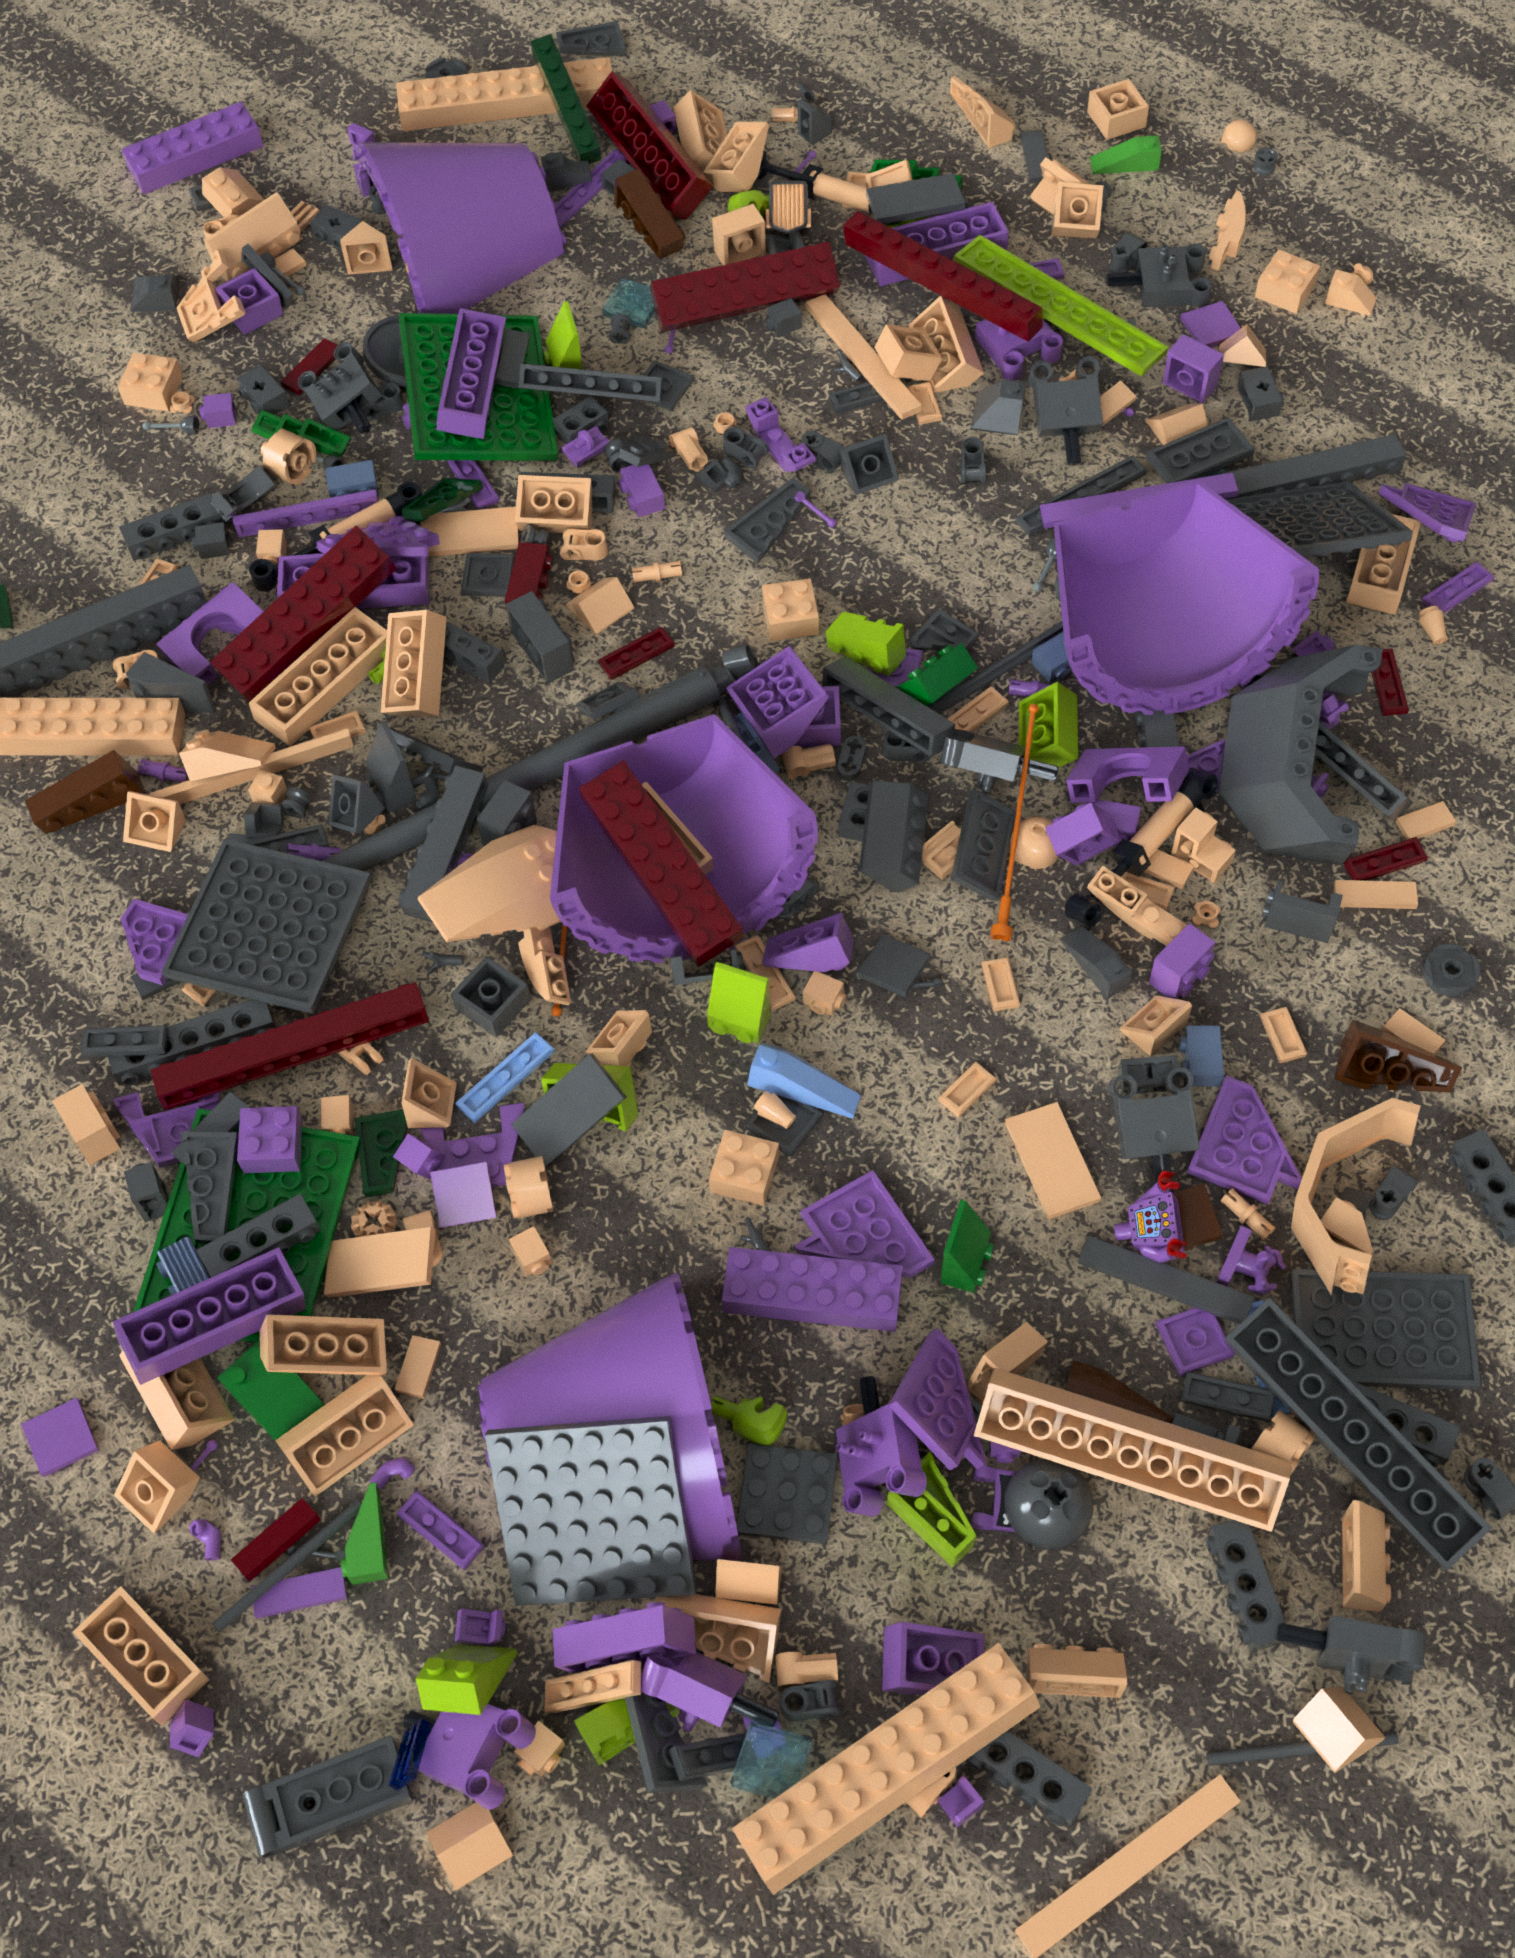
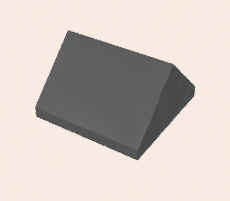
M886 433L841 448V471L855 495L899 480Z
M333 774L328 826L353 833H361L385 808L365 781Z

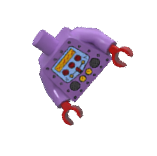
M1162 1171L1158 1176V1182L1138 1198L1135 1204L1128 1207L1129 1222L1114 1225L1117 1241L1132 1239V1244L1138 1252L1159 1263L1175 1258L1185 1259L1187 1256L1186 1253H1183L1185 1252L1184 1245H1187V1242L1183 1239L1179 1202L1175 1195L1169 1192L1170 1189H1178L1179 1182L1171 1181V1178L1176 1173Z

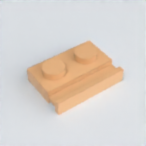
M953 820L923 844V864L941 880L953 870L961 833V827L958 828Z

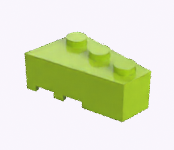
M842 611L826 630L827 646L835 653H841L856 663H861L867 667L870 666L876 673H882L890 677L892 672L906 658L903 624L897 623L895 626L886 625L885 620L878 619L877 622L867 621V616Z
M554 1063L541 1078L544 1094L577 1064ZM602 1065L627 1098L600 1122L602 1123L605 1120L619 1125L618 1129L627 1131L638 1115L630 1066Z
M929 1452L920 1461L922 1471L927 1478V1485L923 1494L919 1497H912L889 1491L886 1504L953 1568L974 1547L976 1534L959 1503L953 1497L945 1477H942L934 1462V1457Z
M625 1698L609 1701L574 1720L580 1735L599 1766L635 1743ZM668 1702L665 1703L673 1717L679 1714L678 1707Z

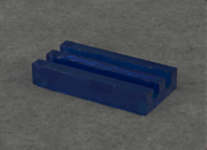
M421 1718L417 1724L411 1726V1729L404 1731L388 1785L397 1791L409 1784L417 1776L431 1723Z

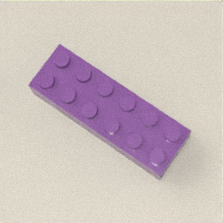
M239 102L158 135L151 136L148 139L131 144L121 150L128 170L142 193L146 194L264 146L259 127L243 103Z
M993 202L892 228L953 260L956 253L979 235L1005 250L1008 248L1009 232ZM864 255L879 287L909 279Z
M459 309L438 408L436 430L484 439L504 338L506 317Z
M325 554L279 556L277 597L279 598ZM389 556L397 569L356 608L430 604V563L428 556Z
M278 1247L113 1321L116 1337L139 1384L142 1385L259 1331L266 1315H294L305 1310L304 1293Z
M729 1247L722 1295L723 1313L896 1332L903 1266Z

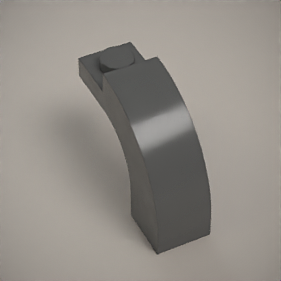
M258 465L231 488L217 491L211 496L213 501L210 504L225 522L233 519L232 516L244 513L268 495L280 483L264 465Z

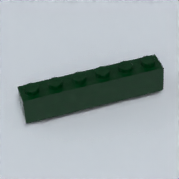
M548 34L532 40L533 58L577 160H588L589 164L600 161L599 143L552 35Z

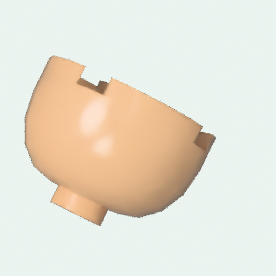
M1037 816L1029 817L1020 822L1015 860L1018 863L1030 866L1029 868L1041 869L1057 861L1059 856L1056 855L1045 827L1052 824V821ZM1012 832V836H1011V839H1010V851H1011V844H1012L1013 832Z

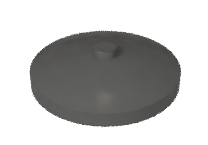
M399 315L378 321L367 331L363 340V358L368 368L377 377L388 383L393 382L399 386L406 387Z

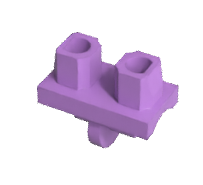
M595 426L589 431L583 429L578 432V437L563 446L562 452L575 467L579 468L590 458L604 452V447L610 440L604 437L599 428Z
M1332 692L1323 693L1319 721L1328 729L1334 728L1340 721V712L1349 709L1347 703L1336 699Z

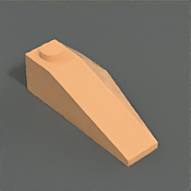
M956 76L951 77V95L986 145L990 148L1012 140L1015 125L1004 110Z

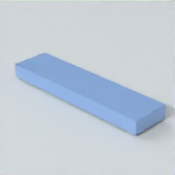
M535 1032L455 1103L456 1106L476 1123L555 1052V1049Z

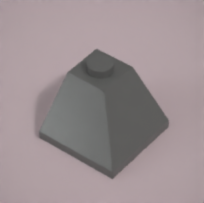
M180 275L135 277L131 312L176 310Z
M1002 379L978 392L971 430L1018 436L1026 382Z

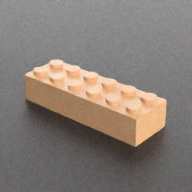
M354 607L249 702L254 720L291 747L310 729L309 727L315 725L364 680L370 670L383 661L381 652L384 651V646L386 645L387 630Z

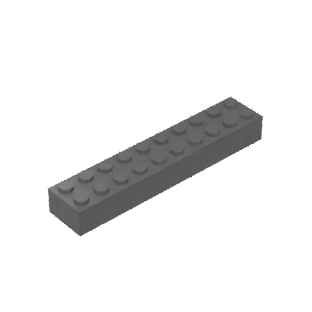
M190 564L1 642L0 698H17L24 692L31 689H39L44 684L55 679L61 680L67 674L77 670H85L91 664L101 660H109L117 653L133 650L141 643L154 641L160 635L173 631L183 620L189 618L203 604L207 603L202 587Z
M1270 1298L1263 1302L1225 1338L1224 1343L1301 1424L1311 1431V1434L1316 1437L1321 1445L1442 1571H1447L1492 1529Z

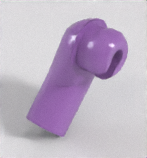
M405 1457L389 1460L379 1468L369 1481L370 1483H376L381 1490L394 1475L400 1474L402 1478H409L414 1473L415 1467Z
M194 1520L190 1525V1533L205 1544V1560H220V1530L208 1520Z

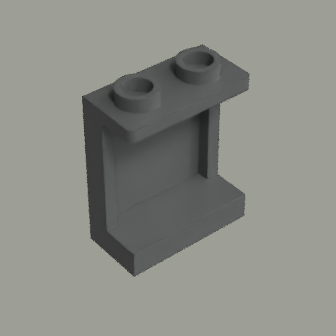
M1278 880L1275 889H1269L1261 916L1266 918L1264 927L1328 943L1338 917L1343 895L1332 892L1328 905L1282 894L1283 881Z

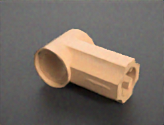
M693 427L669 435L671 447H675L676 455H681L688 468L695 470V472L703 470L704 466L708 463V457L699 445V440Z
M830 743L803 749L801 746H792L785 753L781 754L788 778L794 780V777L803 775V777H806L810 771L836 766L834 750Z
M784 1652L775 1656L777 1688L780 1690H786L787 1686L807 1685L823 1680H835L838 1682L836 1653L803 1655L800 1652Z

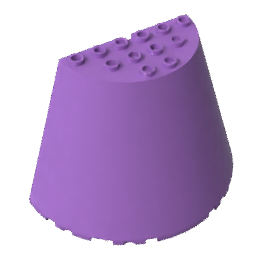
M360 142L353 145V160L359 161V163L353 164L355 176L363 197L369 196L370 184H374L388 214L393 231L397 233V236L401 235L402 237L398 239L397 243L403 261L408 266L409 272L407 274L413 289L418 313L458 314L460 308L468 309L564 253L563 245L566 244V239L563 231L559 229L555 214V203L550 198L545 184V171L543 167H538L539 163L536 153H531L524 143Z
M1198 479L1135 498L1130 503V506L1125 508L1120 507L1118 503L1054 523L1064 645L1067 659L1079 683L1094 698L1102 703L1107 702L1121 707L1124 712L1134 713L1141 711L1144 715H1153V711L1161 710L1165 714L1184 712L1205 706L1230 695L1228 690L1238 684L1244 687L1251 682L1255 675L1262 674L1271 666L1269 661L1275 657L1283 646H1290L1300 632L1301 623L1310 614L1311 610L1308 607L1310 600L1316 597L1319 569Z
M715 714L648 735L647 740L640 745L630 741L564 763L550 900L565 927L568 926L576 938L587 941L589 947L601 953L607 954L612 952L628 957L629 961L636 962L650 960L653 963H664L663 958H670V955L681 954L682 961L692 959L581 799L579 791L581 786L623 760L641 785L647 782L713 857L714 869L705 876L743 928V935L753 928L756 932L765 926L766 921L779 915L784 910L782 905L794 890H800L808 876L807 868L813 864L815 858L814 845L817 844L818 840L815 813Z
M678 1273L670 1274L482 1378L478 1389L481 1399L479 1406L483 1420L480 1423L484 1439L485 1433L490 1429L669 1416L693 1560H742L730 1492L722 1493L721 1487L728 1486L724 1462L698 1346L691 1325V1317L685 1294L681 1291L682 1284ZM486 1450V1456H487L488 1466H489V1468H491V1467H490V1462H489L488 1451Z

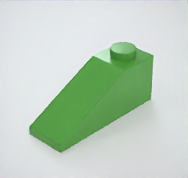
M1159 135L1135 137L1091 156L1092 173L1106 174L1159 170L1162 152Z
M370 1483L345 1546L346 1558L341 1559L343 1577H347L352 1585L389 1579L381 1494L376 1483Z

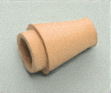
M1430 606L1423 609L1419 613L1420 618L1418 621L1431 638L1433 645L1446 642L1448 637L1446 635L1443 611L1439 610L1438 606Z
M766 1090L754 1105V1109L758 1111L757 1115L779 1124L785 1129H788L796 1118V1115L788 1109L774 1092L771 1094Z

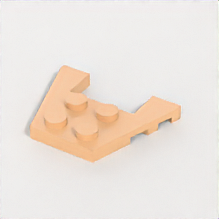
M216 250L212 255L215 259L210 267L205 266L201 271L202 278L197 286L192 284L177 306L186 337L192 342L204 338L246 314L241 299L235 295L221 307L213 282L229 266L224 254L219 250Z

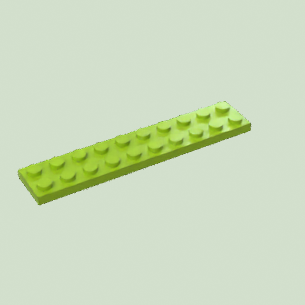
M981 235L977 236L953 257V261L1041 306L1043 318L1141 377L1167 354L1169 347Z

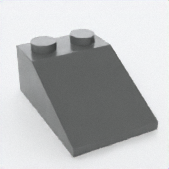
M145 652L126 673L130 682V688L134 691L136 698H179L185 712L214 713L216 711L204 680Z
M384 721L380 724L367 757L366 765L369 772L365 773V777L370 788L376 787L377 792L374 794L381 804L385 806L387 812L390 813L415 803L416 797L406 761L387 722Z

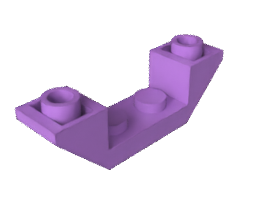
M766 397L746 406V412L756 436L767 443L769 453L785 472L797 471L816 461V457L804 443L796 446L782 430L778 422V411Z

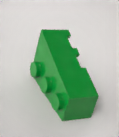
M962 643L955 647L949 644L938 651L939 657L934 655L923 663V668L918 667L908 674L909 678L897 685L896 688L923 705L928 706L978 669Z

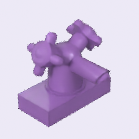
M1240 1226L1217 1283L1228 1287L1233 1273L1237 1271L1255 1279L1256 1284L1247 1286L1248 1291H1255L1259 1295L1267 1294L1270 1290H1275L1277 1285L1267 1283L1266 1276L1274 1265H1277L1281 1270L1285 1269L1283 1257L1278 1250L1272 1249L1270 1246H1265V1251H1261L1258 1255L1247 1251L1245 1246L1252 1230Z

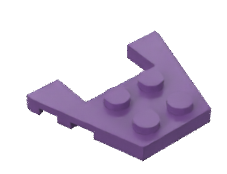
M138 1092L113 1100L117 1110L158 1167L161 1168L180 1162L171 1152L182 1142L181 1131L191 1130L197 1108L212 1111L220 1102L221 1092L203 1097L201 1102L146 1117L144 1116Z
M518 1103L499 1106L502 1133L445 1141L444 1128L419 1129L425 1141L445 1155L441 1162L440 1170L487 1161L491 1188L506 1186L504 1164L514 1161L517 1141L520 1136L511 1124L525 1112V1104Z

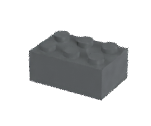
M531 591L507 603L506 608L511 633L547 684L574 671L572 661L575 659L570 650L572 641L566 632L562 633L556 617L548 614L546 604L542 598L538 599Z

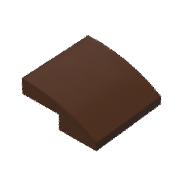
M1205 1184L1173 1193L1179 1202L1183 1239L1187 1242V1245H1184L1185 1251L1192 1250L1196 1245L1222 1239L1223 1234Z

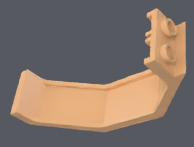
M1391 1098L1317 1134L1295 1197L1291 1229L1330 1294H1332L1334 1286L1340 1287L1346 1292L1364 1294L1372 1255L1338 1245L1330 1238L1311 1205L1321 1175L1326 1168L1383 1139L1411 1146L1416 1131L1420 1105Z

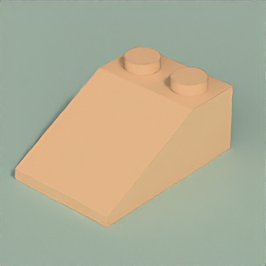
M736 122L703 171L715 190L719 192L740 193L749 191L752 188L760 170L769 128L767 122Z
M203 730L195 733L194 738L186 743V746L179 754L189 780L195 781L261 766L276 747L274 743L223 731L210 733L209 730Z

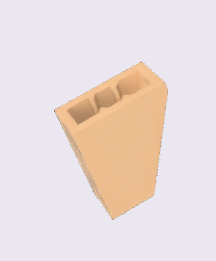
M1025 1322L983 1355L967 1383L968 1392L983 1406L993 1369L997 1368L1020 1376L1039 1358L1048 1341L1028 1322Z

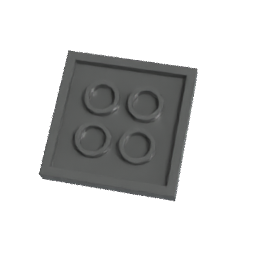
M748 1444L737 1524L738 1534L827 1545L837 1454Z

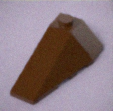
M1352 1020L1341 1043L1335 1079L1361 1089H1371V1084H1387L1388 1090H1397L1398 1085H1413L1416 1091L1451 1092L1462 1067L1380 1029Z
M1073 1361L1065 1387L1066 1391L1170 1424L1172 1423L1173 1417L1103 1369Z

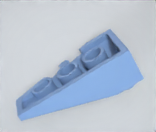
M764 1042L758 1046L751 1064L747 1086L763 1091L767 1090L770 1093L774 1092L776 1095L845 1117L854 1118L861 1097L860 1094L789 1050Z

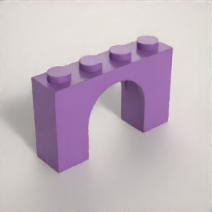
M232 582L210 601L203 604L189 618L183 620L178 627L165 635L156 645L175 667L204 680L208 685L219 676L211 663L199 652L203 637L210 630L216 628L217 625L222 624L233 625L243 631L264 611Z
M1186 747L1085 749L1066 780L1071 803L1096 802L1108 784L1128 776H1143L1142 781L1146 802L1172 801L1190 770Z

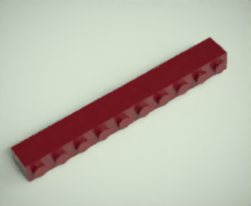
M857 211L843 225L847 246L1029 342L1043 327L1041 306L860 211Z
M417 983L403 984L396 989L384 993H376L371 997L352 1001L332 1010H324L317 1015L305 1019H297L290 1024L278 1028H270L265 1032L246 1036L226 1045H218L211 1050L199 1054H191L184 1059L172 1063L161 1064L159 1067L150 1069L157 1097L164 1110L428 1023L429 1019Z

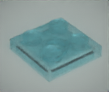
M621 278L602 309L603 316L611 318L617 313L626 314L631 319V325L645 328L655 312L650 287Z
M750 1722L730 1781L732 1788L775 1799L800 1781L813 1742L809 1737Z

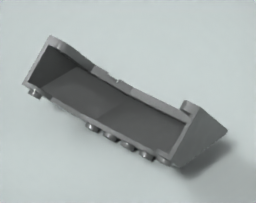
M1356 644L1291 658L1232 697L1218 794L1223 801L1230 805L1235 812L1236 818L1246 831L1249 830L1257 840L1256 844L1263 852L1343 865L1356 848L1359 837V828L1356 822L1350 818L1333 815L1311 787L1323 691L1350 696L1362 693L1367 685L1369 673L1376 671L1381 664L1383 649Z

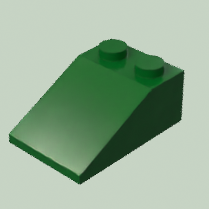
M960 1199L946 1243L941 1284L974 1293L976 1285H983L987 1270L982 1268L984 1259H991L994 1243H990L991 1231L965 1200Z
M260 1339L217 1377L224 1389L274 1441L325 1405L297 1373L267 1372L260 1358Z

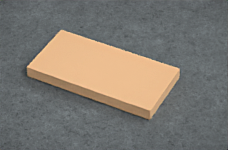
M516 506L436 513L428 519L421 521V527L428 528L429 531L439 536V545L428 547V557L517 549L519 532L515 523Z
M1058 1102L1005 1119L1007 1129L1047 1219L1101 1202V1196Z
M432 1227L332 1241L327 1260L324 1295L326 1297H341L430 1285L436 1230Z

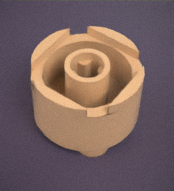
M280 429L269 441H265L261 446L263 465L274 477L290 484L299 485L312 472L309 468L311 462L315 463L316 448L314 443L285 429Z
M543 1156L504 1164L505 1180L508 1194H510L514 1219L553 1212Z
M1279 1410L1271 1420L1274 1422L1272 1426L1269 1425L1268 1428L1264 1429L1252 1450L1291 1462V1476L1300 1463L1299 1459L1309 1449L1316 1437L1311 1434L1310 1430Z

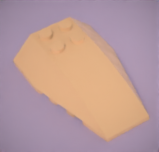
M531 825L492 840L418 897V901L445 941L452 942L479 938L482 934L489 933L500 935L504 931L510 930L521 932L527 931L530 927L537 926L539 929L548 928L560 923L561 920L557 916L550 900L557 831Z

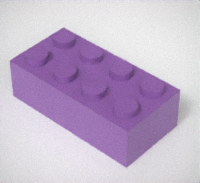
M653 1602L647 1604L646 1609H621L619 1615L598 1614L592 1616V1620L587 1622L582 1620L567 1621L564 1627L553 1629L554 1667L571 1673H578L631 1660L645 1663L649 1654H657L669 1660L696 1655L694 1617L681 1612L679 1608H669L664 1602Z

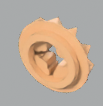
M367 1200L365 1205L357 1206V1211L354 1216H351V1228L356 1237L394 1232L397 1224L394 1210L390 1205L380 1200L378 1202ZM366 1215L373 1218L379 1216L378 1221L381 1227L375 1224L368 1226L369 1221Z

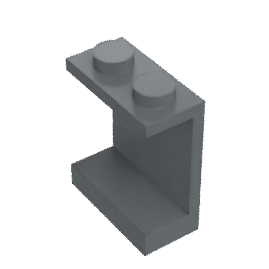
M734 946L730 947L731 966L741 970L744 969L742 953L736 952ZM681 954L670 955L674 985L713 980L714 971L684 975Z

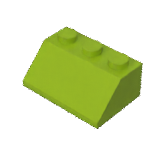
M1056 682L1019 701V745L1026 747L1030 719L1028 708L1031 704H1037L1039 707V711L1035 714L1029 759L1053 764L1058 767L1078 759L1077 694Z

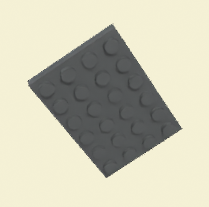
M1292 1269L1291 1288L1294 1323L1349 1380L1369 1387L1478 1390L1481 1387L1469 1274L1369 1271L1364 1294L1346 1292L1337 1286H1334L1332 1294H1330L1316 1270Z

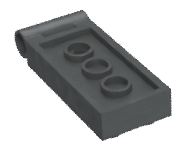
M392 1735L262 1786L254 1787L242 1794L260 1859L275 1856L282 1851L287 1852L414 1802L397 1744ZM315 1800L314 1808L307 1810L308 1802Z

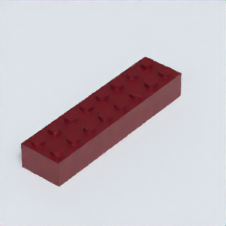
M611 71L586 107L635 169L639 168L642 174L648 177L652 189L660 195L664 207L670 210L673 215L687 220L713 187L712 183L631 82Z
M830 242L654 280L651 281L650 292L659 329L662 333L764 310L789 298H792L795 303L817 298L824 294H835L840 288V283Z
M356 525L215 656L210 663L250 702L354 607H357L397 568L389 556Z
M624 760L579 788L582 801L698 967L744 939L741 925Z

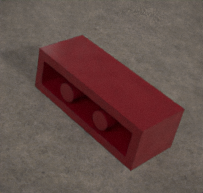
M519 542L505 596V605L531 591L538 599L542 598L544 601L542 590L548 587V574L546 573L547 570L552 569L553 556L549 555L548 545Z

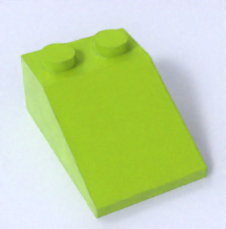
M566 301L563 302L546 338L547 350L543 351L546 365L550 364L551 367L583 370L579 336L569 302Z
M716 962L707 1012L708 1027L717 1034L725 1035L728 1033L736 1036L741 1042H755L759 1044L770 1019L769 978Z
M458 1644L429 1657L415 1678L422 1709L481 1715L518 1654L517 1649Z

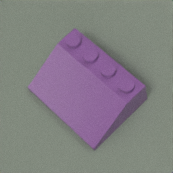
M790 646L726 687L736 706L773 758L785 753L798 742L829 698Z

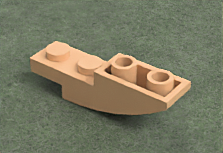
M1236 190L1233 198H1228L1224 208L1225 213H1220L1216 227H1219L1218 245L1212 247L1209 259L1212 260L1211 268L1218 271L1226 257L1236 258L1240 249L1246 219L1245 204L1241 191Z
M1104 866L1100 868L1087 886L1097 899L1125 923L1151 940L1155 938L1165 946L1187 926L1184 922L1146 899L1148 894Z
M538 926L530 927L527 931H523L524 938L518 942L524 967L533 986L546 1001L563 1005L571 1004L563 956L555 954L550 927L541 929Z

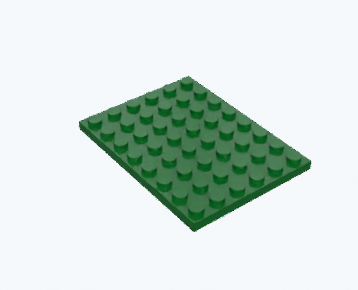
M399 313L414 460L557 461L558 450L550 397L547 391L527 390L519 387L516 389L494 384L484 439L436 430L438 408L458 314ZM498 315L506 317L502 348L507 329L530 333L524 364L545 366L538 317Z
M197 1108L190 1131H193L211 1111ZM239 1126L233 1131V1132H237L238 1135H239ZM302 1127L300 1171L243 1173L236 1158L227 1233L300 1193L319 1226L320 1232L312 1240L296 1244L283 1255L304 1293L305 1310L292 1316L313 1315L330 1248L334 1240L361 1140L358 1136ZM181 1162L133 1312L171 1296L168 1287L173 1284L169 1277L163 1278L156 1263L161 1261L157 1254L159 1250H163L165 1247L173 1245L187 1236L190 1237L196 1249L206 1245L197 1244L194 1240L190 1192L187 1185V1168ZM292 1225L283 1226L280 1232L286 1233L290 1231ZM259 1239L254 1244V1247L263 1246L267 1239ZM241 1253L232 1254L228 1261L237 1260ZM257 1331L238 1341L255 1344L260 1339V1333Z

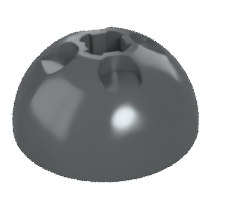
M1038 1459L1023 1465L1010 1478L1004 1494L1005 1513L1010 1525L1015 1530L1014 1532L1024 1541L1038 1548L1059 1549L1073 1544L1086 1532L1092 1520L1094 1510L1093 1495L1086 1479L1077 1469L1054 1461Z

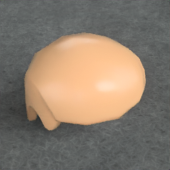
M1238 119L1231 121L1225 127L1221 142L1226 143L1229 150L1244 152L1254 146L1257 133L1249 122Z

